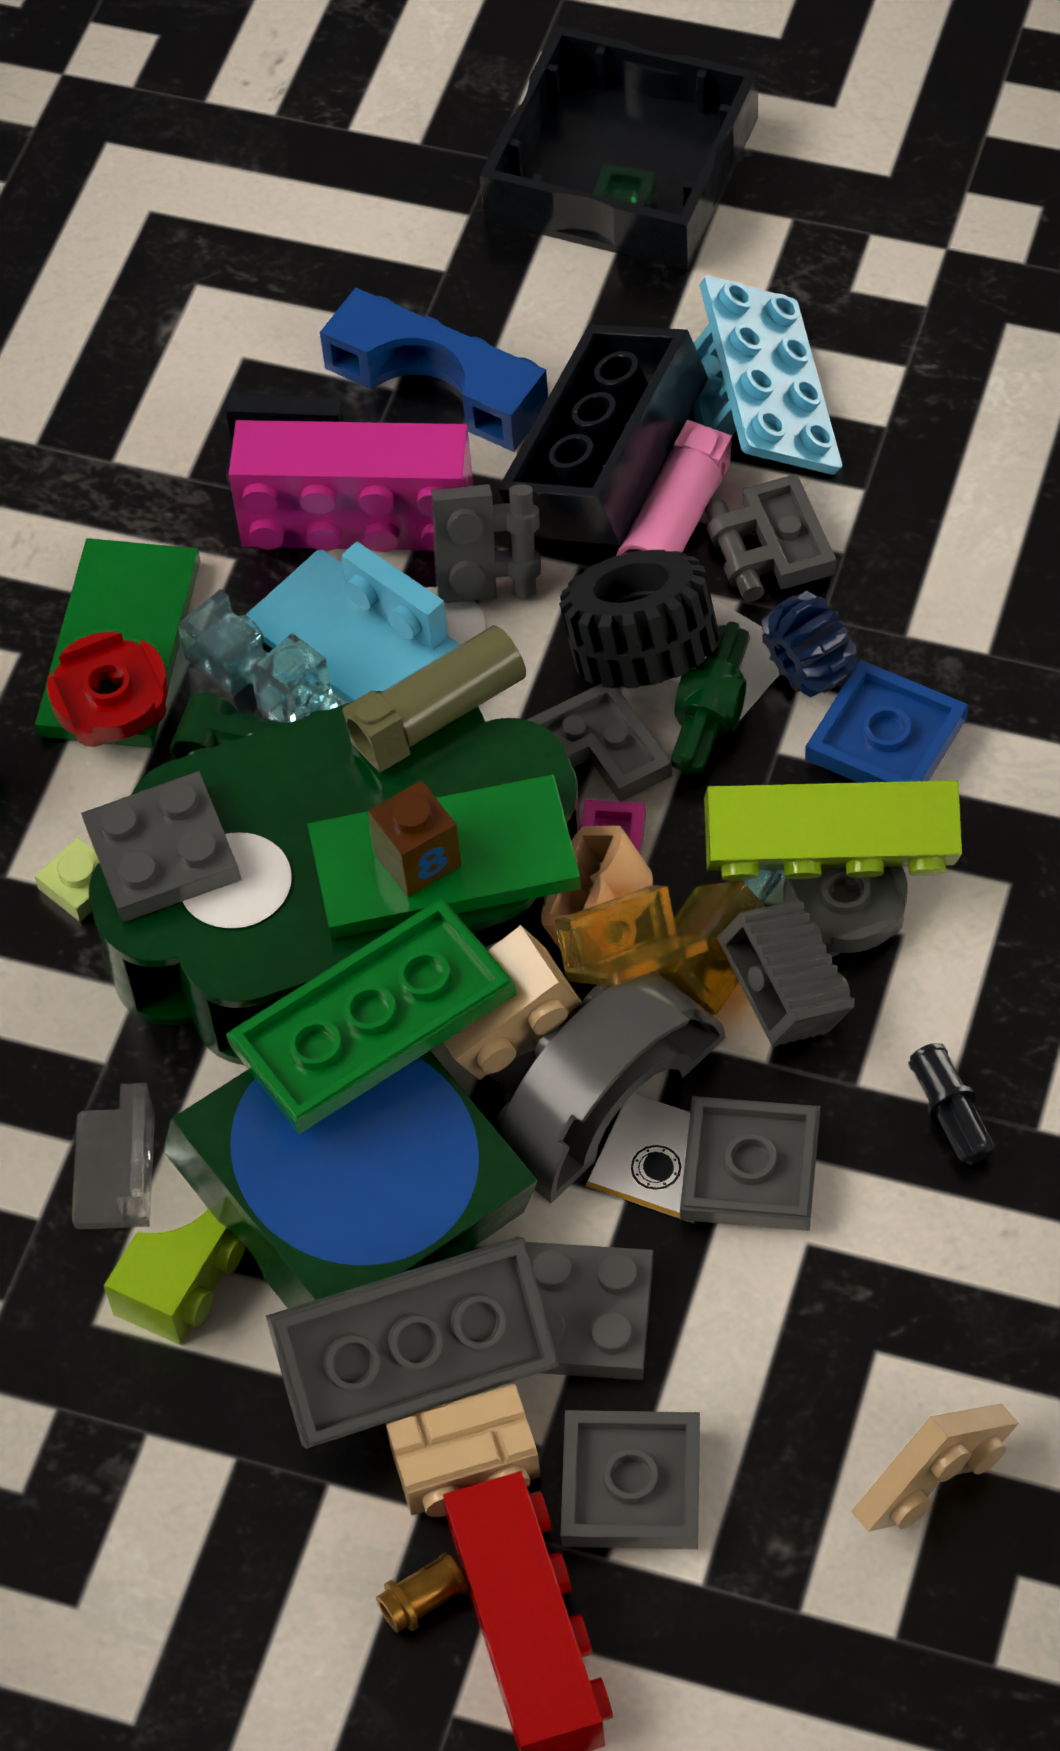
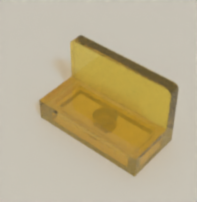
M742 880L698 886L636 974L642 972L658 973L711 1015L718 1014L739 981L717 937L740 912L766 906Z
M650 885L555 920L566 979L570 982L615 986L708 951L706 937L677 934L667 886Z

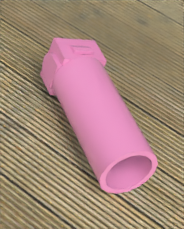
M690 420L686 421L673 445L670 456L624 538L616 556L648 550L683 552L715 490L718 489L721 481L727 474L730 466L732 435Z

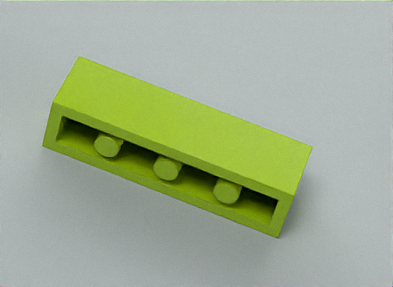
M958 780L708 786L704 798L707 872L721 871L723 880L745 881L759 878V870H784L785 878L811 879L822 876L821 869L846 868V876L867 878L883 875L884 867L908 866L909 875L934 876L946 873V865H955L962 855Z

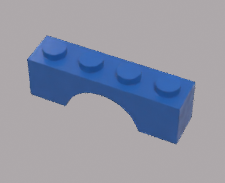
M358 288L352 291L320 331L325 369L370 389L385 381L405 375H426L441 379L456 388L462 395L465 424L468 426V432L512 452L518 448L527 436L548 399L546 369L539 367L530 359L518 358L491 346L481 338L467 336L444 326L432 317H423L396 305L386 297L375 296Z

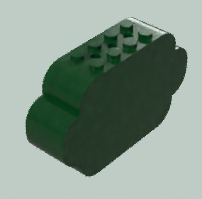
M347 703L328 710L313 711L301 719L270 729H258L243 738L212 748L194 750L185 757L156 767L140 780L131 795L199 771L224 833H250L273 842L283 851L289 861L292 881L289 893L278 910L263 921L247 927L230 929L206 924L193 916L182 901L122 923L98 863L89 883V901L109 973L119 999L131 1013L150 1023L170 1026L194 1022L201 1040L209 1050L224 1060L244 1065L230 1047L226 1033L394 928L390 927L331 939L307 823L367 812L421 780L437 798L554 774L570 839L572 840L581 829L578 785L574 768L562 743L548 729L532 721L519 718H499L485 721L479 707H476L410 747L411 755L379 773L351 743L342 710L343 707L350 704ZM547 896L457 914L484 947L502 940L520 925L546 949L550 942V935L541 922L542 908L546 904Z

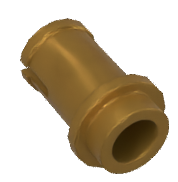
M445 1552L438 1559L396 1584L393 1580L385 1582V1591L376 1596V1601L384 1618L395 1632H399L405 1627L414 1631L419 1627L418 1619L457 1595L467 1592L468 1584L457 1563Z

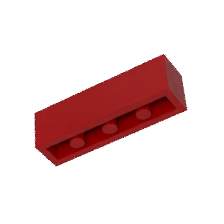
M518 1471L443 1494L449 1529L468 1584V1590L518 1751H592L605 1747L603 1721L613 1719L612 1708L602 1678L599 1677L589 1681L582 1658L592 1655V1648L581 1614L569 1617L562 1595L572 1592L561 1552L549 1555L542 1533L552 1531V1526L541 1491L529 1494L522 1471Z

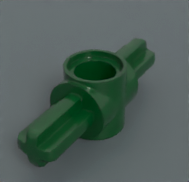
M728 622L727 625L718 626L720 636L716 642L717 647L714 652L708 655L699 666L689 669L687 673L681 676L676 694L674 715L682 727L670 761L672 767L681 770L682 775L692 776L694 773H702L715 738L724 736L728 730L735 731L738 726L747 689V681L739 669L750 640L749 632L740 628L739 623Z

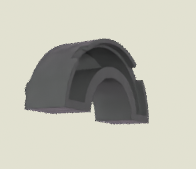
M642 972L634 974L610 987H607L605 984H599L587 994L580 1006V1010L563 1027L560 1026L541 1037L535 1048L537 1059L524 1076L511 1101L497 1115L494 1128L499 1131L501 1137L538 1180L534 1189L552 1203L596 1162L597 1149L603 1134L628 1098L651 1077L667 1069L673 1070L681 1078H684L725 1039L723 1025L718 1019L658 973Z

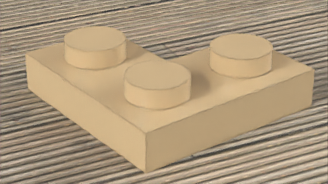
M1002 1403L930 1416L851 1512L868 1532L892 1526H898L900 1529L909 1527L927 1512L931 1505L928 1496L940 1482L947 1481L957 1474L972 1471L975 1474H981L994 1466L1006 1452V1446L1003 1444L1004 1440L1019 1423Z

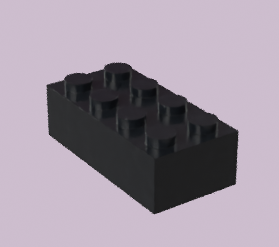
M589 324L498 487V491L505 504L510 503L509 489L512 486L525 484L532 487L533 504L539 508L540 527L534 532V538L621 546L709 379L687 329Z

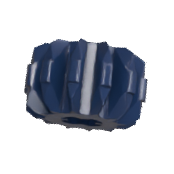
M808 591L798 596L793 595L779 603L777 607L772 609L769 615L762 619V630L764 632L762 642L769 649L771 654L769 659L775 662L779 669V675L785 676L792 689L797 692L801 691L809 697H813L821 692L826 693L846 680L847 675L856 669V659L854 657L856 646L849 640V629L843 626L839 620V613L833 612L824 598L816 597Z

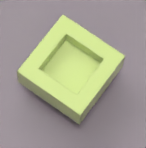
M77 837L34 875L38 889L79 922L92 912L89 901V883L92 873L99 863L94 849Z

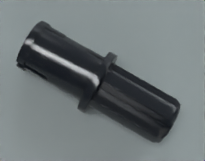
M931 1043L916 1050L910 1056L911 1061H908V1065L914 1072L930 1103L927 1107L929 1117L934 1121H940L959 1160L967 1162L969 1165L980 1163L983 1158L993 1153L994 1143L974 1106L976 1101L974 1090L970 1086L963 1084L944 1044Z

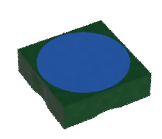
M428 1051L301 1134L296 1132L251 1072L246 1070L172 1117L163 1151L215 1218L232 1231L249 1249L259 1265L265 1281L288 1309L466 1253L523 1214L538 1181L431 1051Z

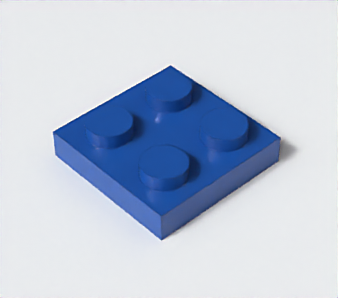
M860 659L856 669L849 676L805 746V760L858 783L929 781L966 721L968 704Z

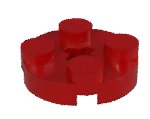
M100 632L73 642L59 655L60 665L54 670L53 677L51 672L49 673L47 692L57 721L66 730L75 734L79 743L89 747H96L105 742L130 738L144 731L149 726L160 723L165 717L167 711L165 702L169 691L168 680L162 658L151 644L139 639L141 645L133 641L123 640L122 633ZM110 679L113 685L122 684L113 693H97L100 691L99 683L103 680Z

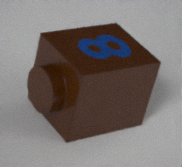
M422 780L367 811L374 854L407 897L461 867L457 825Z

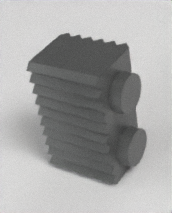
M795 900L740 912L717 937L773 1048L781 1043L783 1045L790 1041L794 1043L799 1039L805 1040L810 1036L812 1038L819 1034L823 1036L830 1032L854 1008L855 998L850 997L849 985L845 977L837 972L838 966L832 964V955L826 953V944L822 943L820 929L810 919V912L804 911L803 901Z

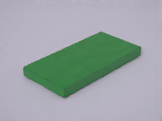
M86 538L50 668L52 677L54 670L60 665L59 655L70 644L95 633L116 632L122 633L123 640L133 641L141 645L139 640L141 639L156 649L164 663L169 688L201 562L198 548ZM110 679L103 680L99 683L100 691L97 693H113L122 684L113 685ZM46 682L35 722L38 737L78 741L75 734L66 730L57 721L50 704ZM160 723L149 726L144 731L130 738L105 743L153 748Z
M554 774L437 797L436 799L457 825L461 867L409 897L406 896L374 854L367 812L307 823L331 939L395 927L441 897L456 914L581 889L580 874Z
M441 897L226 1033V1036L233 1051L296 1132L301 1134L513 998L517 993L513 980Z

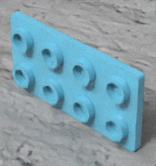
M705 276L699 286L709 324L696 339L694 345L709 379L693 407L696 423L729 435H733L737 431L741 450L745 454L835 475L842 468V462L797 300L784 294L764 291L735 281Z
M358 541L341 555L342 563L324 550H317L243 617L244 628L349 703L372 690H386L460 646L458 642L448 636L444 600Z

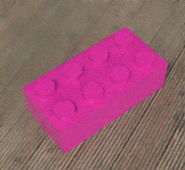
M236 420L228 475L242 547H258L266 550L276 548H315L317 550L329 551L333 549H349L358 541L366 548L378 552L391 550L434 552L431 490L473 486L467 424Z

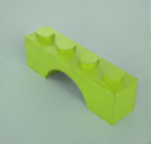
M209 1209L191 1223L175 1230L160 1233L137 1232L104 1284L113 1315L181 1345L191 1327L197 1328L206 1320L213 1304L214 1289L224 1273L231 1274L238 1267L245 1252V1244L232 1231L221 1224Z

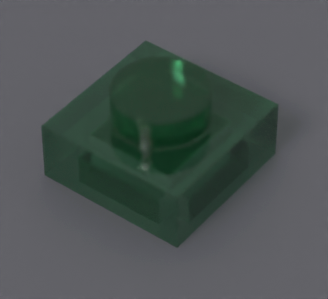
M603 163L593 194L636 204L639 198L646 200V207L650 208L657 188L656 172Z

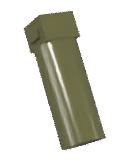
M493 625L381 693H376L374 690L368 692L342 708L352 745L381 773L411 755L409 748L523 680L526 677V667L518 648L503 629Z

